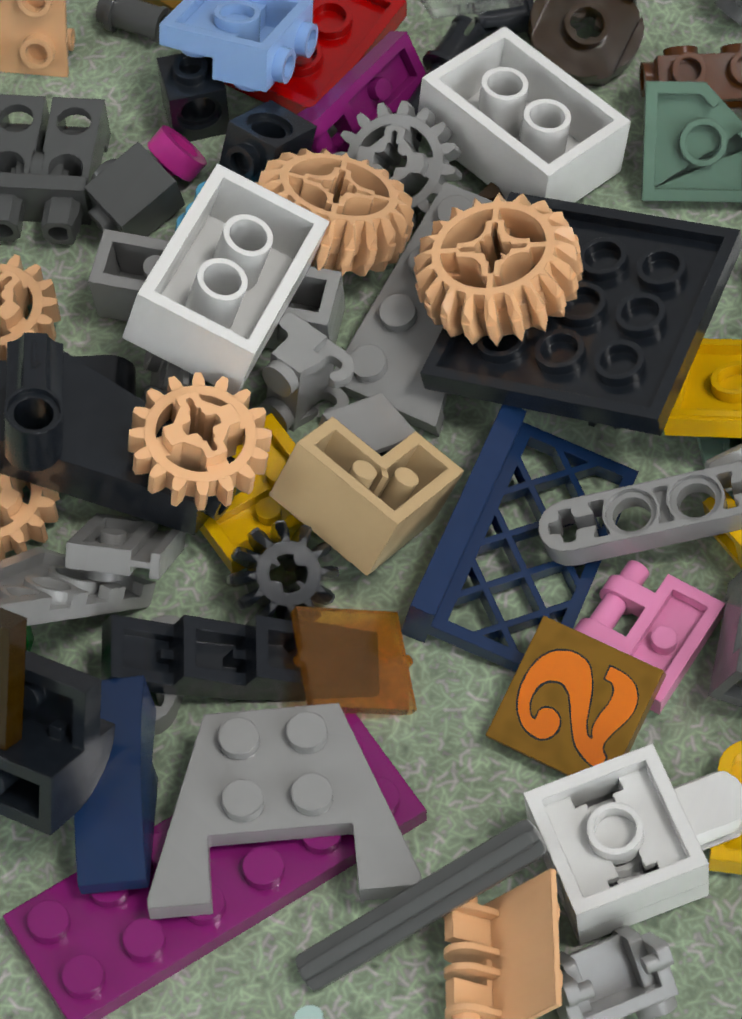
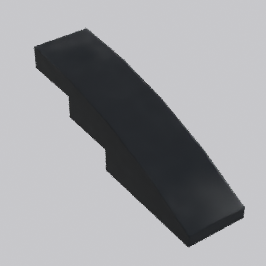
M111 614L102 624L101 680L144 675L150 692L223 699L272 701L373 699L377 696L375 635L255 615L244 625L190 615H183L175 624H168Z

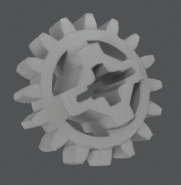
M401 101L397 114H393L384 102L378 103V118L371 121L363 113H359L356 117L361 127L360 131L355 134L343 130L340 136L350 145L347 151L349 158L358 161L367 159L369 160V165L374 169H386L388 171L390 166L399 165L402 157L407 161L405 167L395 168L393 176L389 173V179L398 180L403 183L404 192L410 196L423 187L419 193L412 197L411 208L414 210L412 218L414 226L412 230H415L418 224L417 215L422 212L427 213L444 182L461 180L462 173L456 167L449 164L450 161L462 155L461 149L455 143H445L453 132L444 122L435 124L436 115L430 109L424 107L415 117L414 107L408 101ZM417 133L427 139L433 157H427L424 153L418 152L420 142L416 139ZM337 152L334 154L342 156L346 152Z

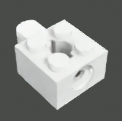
M653 743L523 793L527 819L535 825L543 838L547 852L542 859L547 870L550 868L556 870L557 894L579 945L608 935L620 927L631 926L708 896L709 863L703 851L742 835V784L740 781L726 771H717L673 787Z

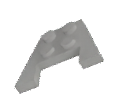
M339 703L203 715L147 898L150 920L213 914L210 848L214 846L352 834L355 842L360 901L392 898L422 880L419 868Z

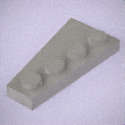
M444 182L347 347L346 352L353 358L355 363L354 373L350 383L340 387L347 396L358 401L382 393L409 424L438 437L440 436L445 418L443 410L448 393L425 389L420 372L443 325H434L432 319L427 315L424 304L419 301L415 287L417 280L414 273V257L420 254V238L432 235L433 221H449L452 207L463 211L472 207L474 197L482 204L493 202L447 182Z
M36 547L0 561V607L26 617L27 626L146 608L151 604L156 582L133 575H123V579L117 582L89 580L84 577V570L65 568L66 555L42 547Z

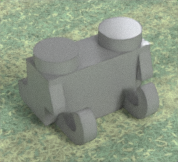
M286 313L280 319L278 325L277 339L281 344L271 353L270 363L262 370V377L268 387L266 399L259 407H264L266 416L272 413L285 431L290 429L294 432L298 427L313 420L318 415V409L314 405L320 400H328L335 405L327 408L324 413L349 405L348 396L340 387H344L352 380L355 363L346 351L327 339L326 335L294 313ZM334 365H336L339 368V370L334 371Z
M623 926L613 930L611 937L570 954L561 951L560 969L563 975L561 990L562 1006L556 1008L559 1018L620 1019L636 1012L638 1019H654L672 1012L678 1006L675 996L679 992L670 965L674 964V959L668 943L651 932L640 935L629 926Z

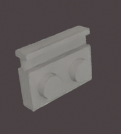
M96 513L66 542L65 568L84 570L85 578L99 582H117L123 579V575L130 576L137 567L150 569L149 579L159 580L184 550L186 533L176 529H171V531L158 530L157 523L140 518Z

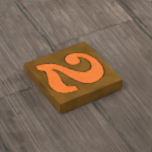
M543 616L486 732V736L569 776L630 752L666 677V673L655 666Z

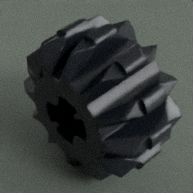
M277 520L272 524L270 538L258 527L251 530L247 536L254 551L237 547L231 554V558L239 565L247 568V571L229 574L227 576V584L233 587L246 585L249 592L235 601V607L238 611H242L251 607L256 602L260 605L256 615L273 617L276 611L278 619L296 622L297 614L303 622L307 624L314 623L319 619V616L312 601L318 604L329 605L335 599L333 592L322 586L320 581L337 578L339 576V569L332 565L320 567L318 561L319 558L331 551V546L323 542L310 550L307 544L311 537L312 528L307 525L299 527L290 541L289 528L284 520ZM278 560L282 561L285 571H295L296 582L286 586V590L289 593L283 591L281 582L271 581L269 572L280 566Z

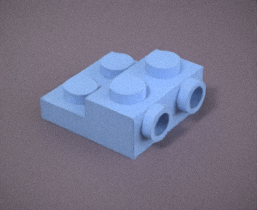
M183 0L159 24V45L181 50L183 54L190 57L213 58L212 79L234 84L236 88L243 91L267 92L275 82L287 84L290 81L298 56L305 58L312 56L318 40V26L312 23L313 0Z

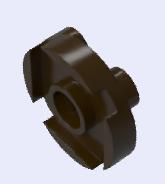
M535 0L528 23L529 45L582 85L603 86L609 83L613 77L624 72L635 58L644 34L643 17L641 16L640 18L639 10L634 0ZM585 16L592 17L596 20L594 29L601 34L596 38L589 36L587 39H583L576 35L577 30L571 26L570 22L572 20L582 22Z

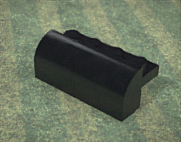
M26 650L22 739L6 751L0 749V815L51 836L87 802L105 770L115 734V724L100 718L101 679Z

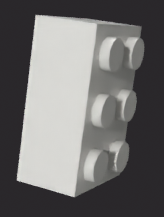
M505 26L422 77L418 112L426 107L436 115L435 124L444 122L453 132L445 143H455L461 149L462 155L455 160L487 185L491 182L497 185L503 198L506 200L510 192L575 203L621 172L631 121Z
M217 163L137 293L122 338L193 375L195 372H201L205 381L214 386L222 376L228 378L227 392L235 395L243 387L310 268L330 221Z

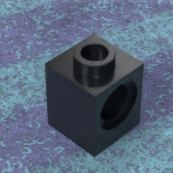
M183 53L157 58L162 101L169 127L180 133L189 142L226 134L229 122L226 87L224 82L212 79L213 58H195Z
M269 100L228 122L219 164L253 182H258L260 173L265 170L269 160L279 159L281 153L284 152L297 155L300 149L306 148L311 151L317 126L274 101Z

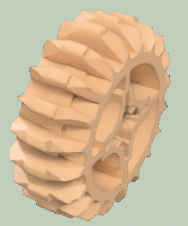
M305 148L300 149L297 155L284 152L281 153L279 159L267 162L265 170L260 173L259 181L255 182L330 221L311 264L317 270L324 268L341 271L342 277L346 272H353L361 277H365L369 270L384 272L388 264L398 262L400 254L404 252L406 243L410 240L414 226L412 222L414 210L411 208L413 198L404 192L403 183L398 180L389 179V171L386 169H374L369 165V160L367 159L358 161L349 158L347 152L340 156L331 154L327 149H322L320 153H313Z
M499 192L493 202L482 204L474 197L471 208L463 211L452 207L449 221H433L432 235L420 238V254L414 257V273L417 280L415 287L418 298L424 304L427 315L432 319L434 325H443V328L447 330L451 338L464 333V336L473 345L483 336H489L494 344L498 346L503 336L514 334L523 341L525 330L534 327L546 332L548 316L565 317L566 302L577 299L578 282L582 280L581 273L583 272L579 240L577 235L574 234L573 228L569 227V223L564 218L563 213L552 212L546 200L538 201L531 205L524 193H522L512 202H509Z

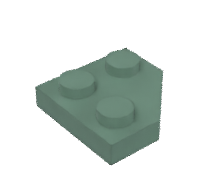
M645 81L641 180L642 201L742 202V121L706 82Z

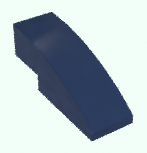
M144 675L101 680L100 718L115 724V734L111 753L100 780L87 802L74 815L77 881L81 895L149 888L158 776L152 763L156 708Z

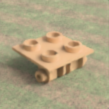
M0 0V72L68 77V51L74 50L75 30L74 28H67L66 0Z
M550 868L484 905L478 904L477 896L443 917L445 941L452 943L443 950L444 959L452 963L444 968V979L446 980L445 1019H536L562 1006L561 990L563 975L560 969L558 925L560 907L557 901L555 869Z

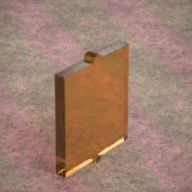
M296 606L291 611L298 651L293 662L297 667L301 668L307 705L339 703L343 713L410 715L417 710L409 672L413 659L411 656L406 655L398 612Z

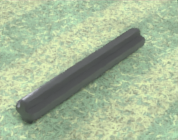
M528 819L518 821L299 953L295 961L302 980L311 990H322L544 857L547 849L540 832Z

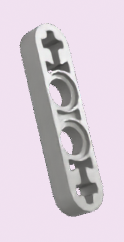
M742 461L554 503L543 512L539 520L538 532L546 553L556 563L564 566H575L742 530ZM732 487L736 507L728 509L724 489ZM693 493H705L715 499L713 509L701 517L686 516L679 510L681 502ZM630 507H642L651 513L648 524L637 531L620 529L616 526V519L623 510ZM602 516L608 535L599 537L595 517ZM567 524H575L577 528L576 540L572 542H564L562 537L564 533L563 526Z

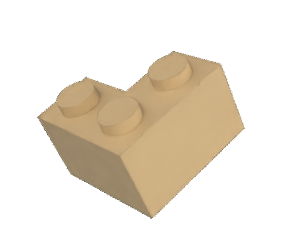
M332 416L296 443L269 495L297 520L311 527L315 534L340 553L345 560L352 563L368 576L435 520L464 470L416 431L385 455L381 456Z

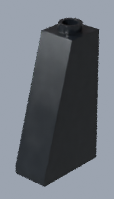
M65 351L63 362V447L60 459L54 466L44 471L28 472L16 468L7 460L3 449L5 386L0 391L1 474L191 535H195L209 517L215 521L218 520L229 507H225L216 496L208 497L205 511L197 510L194 497L185 496L183 501L175 507L170 505L171 490L167 487L151 494L148 491L149 473L135 475L132 470L134 453L128 452L129 430L132 429L133 410L135 407H145L146 402ZM171 419L160 428L156 438L162 436V428L173 423ZM232 456L227 458L229 464L235 460ZM234 487V490H233L232 501H233L234 496H235V494H236V488H235V487Z

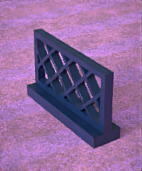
M502 404L410 604L400 634L424 643L427 636L431 635L516 672L525 654L518 651L511 633L540 624L543 616L553 620L563 617L561 624L573 629L602 561L575 566H564L551 561L527 569L516 546V542L540 535L538 532L539 520L546 508L538 492L565 484L571 498L585 495L578 481L579 479L596 475L619 485L618 488L633 485L639 471L523 422L526 410ZM526 446L551 456L558 472L531 480L521 459ZM513 475H515L518 484L508 487ZM525 496L537 522L509 530L499 510V506L502 503ZM621 513L618 515V517H617V519H616V525H617V522H618V520H619V518H620ZM595 517L599 537L608 535L604 522L600 526ZM492 524L496 535L486 537ZM503 547L514 573L486 582L476 557L478 554ZM585 565L579 579L575 568ZM561 572L572 594L571 600L546 608L534 581ZM469 575L473 586L463 589ZM521 585L533 612L504 621L492 594ZM480 599L492 626L471 631L448 620L455 606ZM498 638V640H499L500 643H498V642H496V641H494V640H492V639Z

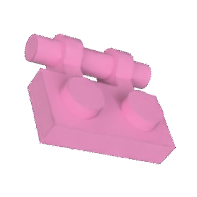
M629 560L619 575L614 574L608 578L599 592L601 602L590 618H582L574 630L663 670L666 673V677L650 708L651 711L660 714L721 621L726 603L670 574H667L657 591L653 592L643 587V584L650 575L648 569L638 561ZM633 614L639 617L627 636L613 630L622 615Z

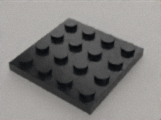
M510 192L506 201L512 202L521 194ZM524 194L531 205L538 201L546 200L552 212H562L564 218L569 223V227H572L574 234L577 235L583 264L582 280L578 282L577 299L566 302L565 317L548 316L546 332L534 327L525 330L523 341L514 334L503 336L498 346H496L489 336H483L477 343L472 345L468 338L464 336V333L451 338L447 330L442 328L420 372L424 388L661 436L741 252V231Z

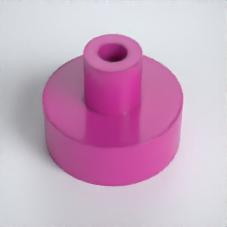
M162 125L147 143L149 150L157 158V162L172 177L177 175L187 182H192L207 164L204 156L191 142L168 126Z

